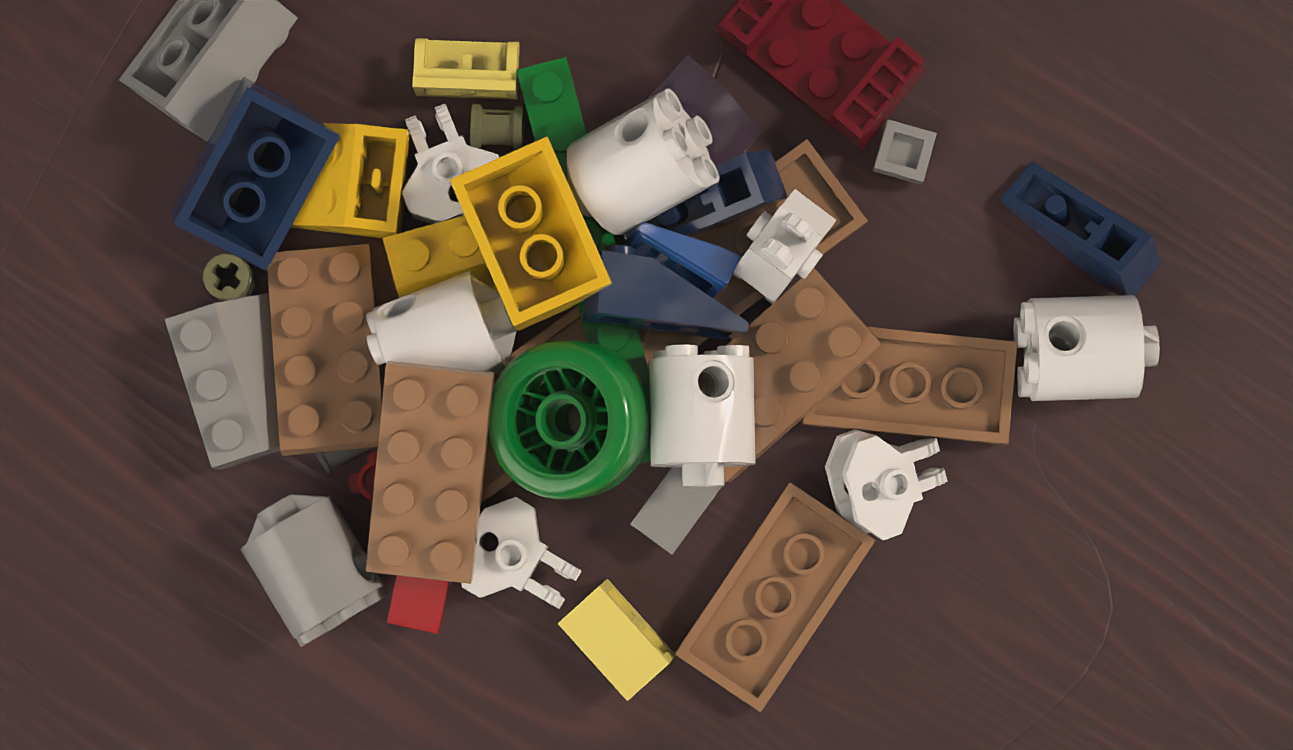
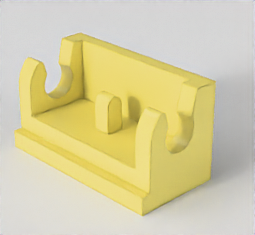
M415 39L412 86L416 96L518 100L517 69H519L520 44L519 42L500 43Z
M608 579L558 623L627 701L660 673L676 656Z

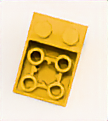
M324 123L339 133L340 137L290 228L385 238L402 233L405 209L402 191L408 183L413 142L409 131L406 129L361 124Z

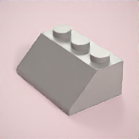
M178 0L119 81L180 125L208 141L242 78L245 77L253 82L256 81L259 70L273 51L285 42L290 28L298 18L277 0Z
M269 293L213 303L165 319L211 467L224 470L279 452L280 442Z

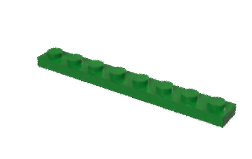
M564 57L517 69V74L535 142L548 137L568 182L567 148L572 142L586 135V130L568 61ZM582 214L598 252L604 251L605 246L616 245L612 233L604 229L592 216L587 217ZM584 300L578 303L581 319H583ZM582 322L587 341L605 346L625 358L641 376L650 397L649 370L638 329ZM650 442L640 464L651 461Z

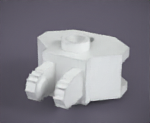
M446 104L435 107V117L440 129L445 132L448 141L430 149L425 140L426 133L421 121L417 120L416 115L405 119L418 152L415 154L418 165L402 191V195L413 219L429 224L465 215L460 203L451 200L455 191L450 179L499 158L498 154L466 145L463 135L458 136Z
M794 189L773 216L764 211L749 230L746 236L754 242L737 264L733 275L739 280L742 278L766 296L765 299L773 305L796 274L805 280L821 259L823 254L816 247L834 225L836 219Z
M855 429L836 436L825 469L837 514L866 534L872 533L881 540L902 534L913 503L923 499L921 493L948 482L944 468H929L918 473L915 470V461L930 457L940 451L937 439L925 438L898 447L887 444L876 435ZM844 483L848 489L849 494L846 493V491L844 490Z
M514 497L485 508L481 513L478 525L473 580L471 584H461L462 588L479 598L509 587H514L519 591L526 589L560 609L565 600L560 595V592L548 585L543 586L530 577L540 561L553 567L556 573L566 579H573L575 581L580 575L581 570L547 550L549 546L540 542L535 508ZM494 533L498 537L499 543L494 551L488 552L482 546V539L486 534Z

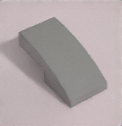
M671 468L631 522V525L672 555L722 486L682 487V468Z

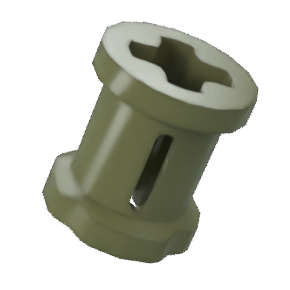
M472 104L470 125L471 147L480 149L482 145L513 146L514 150L524 147L525 108L523 105H516L514 110L483 109L481 104Z
M233 254L215 256L207 263L204 269L203 281L206 289L212 296L222 302L252 296L256 289L253 269L241 258ZM227 270L230 273H234L237 270L235 276L241 282L236 289L230 286H226L223 289L225 283L219 278L223 271Z

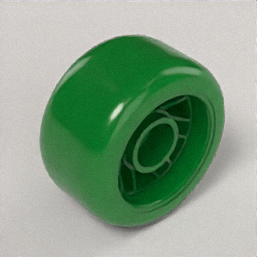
M558 340L542 343L519 354L498 376L492 390L488 428L489 443L495 458L504 472L514 482L529 492L557 500H570L598 495L623 482L643 459L650 442L649 393L635 368L620 354L605 346L588 341ZM574 405L578 408L581 416V425L577 433L571 429L568 423V414Z

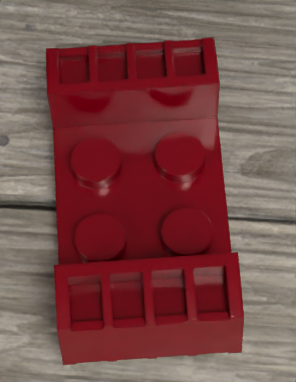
M735 0L712 27L738 49L755 67L825 124L836 129L860 149L865 147L926 73L925 60L898 36L891 43L839 0Z

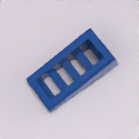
M642 222L623 243L624 246L635 248L636 255L653 257L712 298L728 285L741 258V255L726 248Z

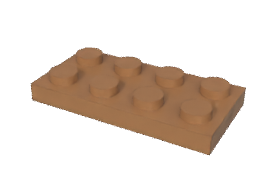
M369 244L276 252L267 271L279 442L282 456L378 447L382 409L380 365H377L374 361L366 338L367 335L372 334L367 322L366 313L373 311V308H375Z
M815 268L812 269L805 280L801 278L773 305L748 326L747 333L727 344L749 346V357L753 358L755 460L884 347ZM698 378L699 389L704 394V383ZM749 465L724 467V480L730 483Z
M868 327L884 347L802 418V425L1007 445L1009 443L1017 342Z
M394 361L386 363L366 572L471 584L474 573L494 373Z
M791 482L788 483L674 654L761 713L876 540Z

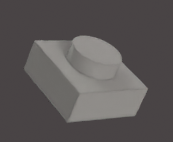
M887 120L872 171L921 185L924 182L937 133Z

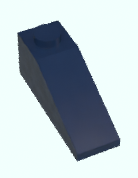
M771 151L748 152L715 166L719 174L718 183L645 223L691 237L787 199L788 196ZM637 227L625 233V239H627L637 229Z
M1033 161L1000 198L1003 205L1084 273L1119 296H1135L1161 265L1153 235Z
M624 245L605 246L604 251L599 252L612 284L584 300L582 322L728 341L748 332V322L653 257L636 255L635 248Z

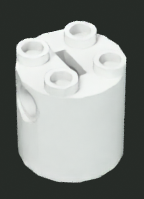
M665 89L575 140L567 148V174L569 187L580 212L587 217L592 216L610 233L623 235L639 226L642 222H647L718 183L719 174L710 159L706 147L712 144V135L702 118L695 116L691 119L682 108L676 94L671 89Z
M471 271L385 303L366 313L367 322L372 333L366 336L367 343L377 365L394 361L492 372L495 374L503 371L509 364L517 332L499 292L479 281Z
M1134 295L1030 298L1027 302L1021 303L1020 317L1014 318V341L1017 342V348H1023L1024 366L1017 369L1019 397H1030L1031 401L1137 398L1143 385L1144 367H1156L1159 362L1160 347L1157 327L1155 325L1143 326L1139 302Z
M671 345L666 346V350L654 351V359L649 360L651 466L682 468V487L724 486V467L755 464L753 358L749 357V346H718L717 350L705 351L704 355H698V346ZM698 378L704 383V394L699 389Z

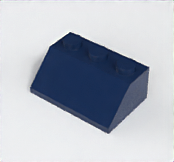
M243 77L171 210L173 224L267 271L336 145L340 134L289 100Z

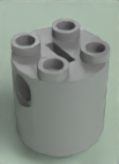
M291 494L257 514V519L247 544L240 549L292 637L297 640L300 647L325 634L388 595L383 588L384 583L378 573L366 572L367 555L331 496Z

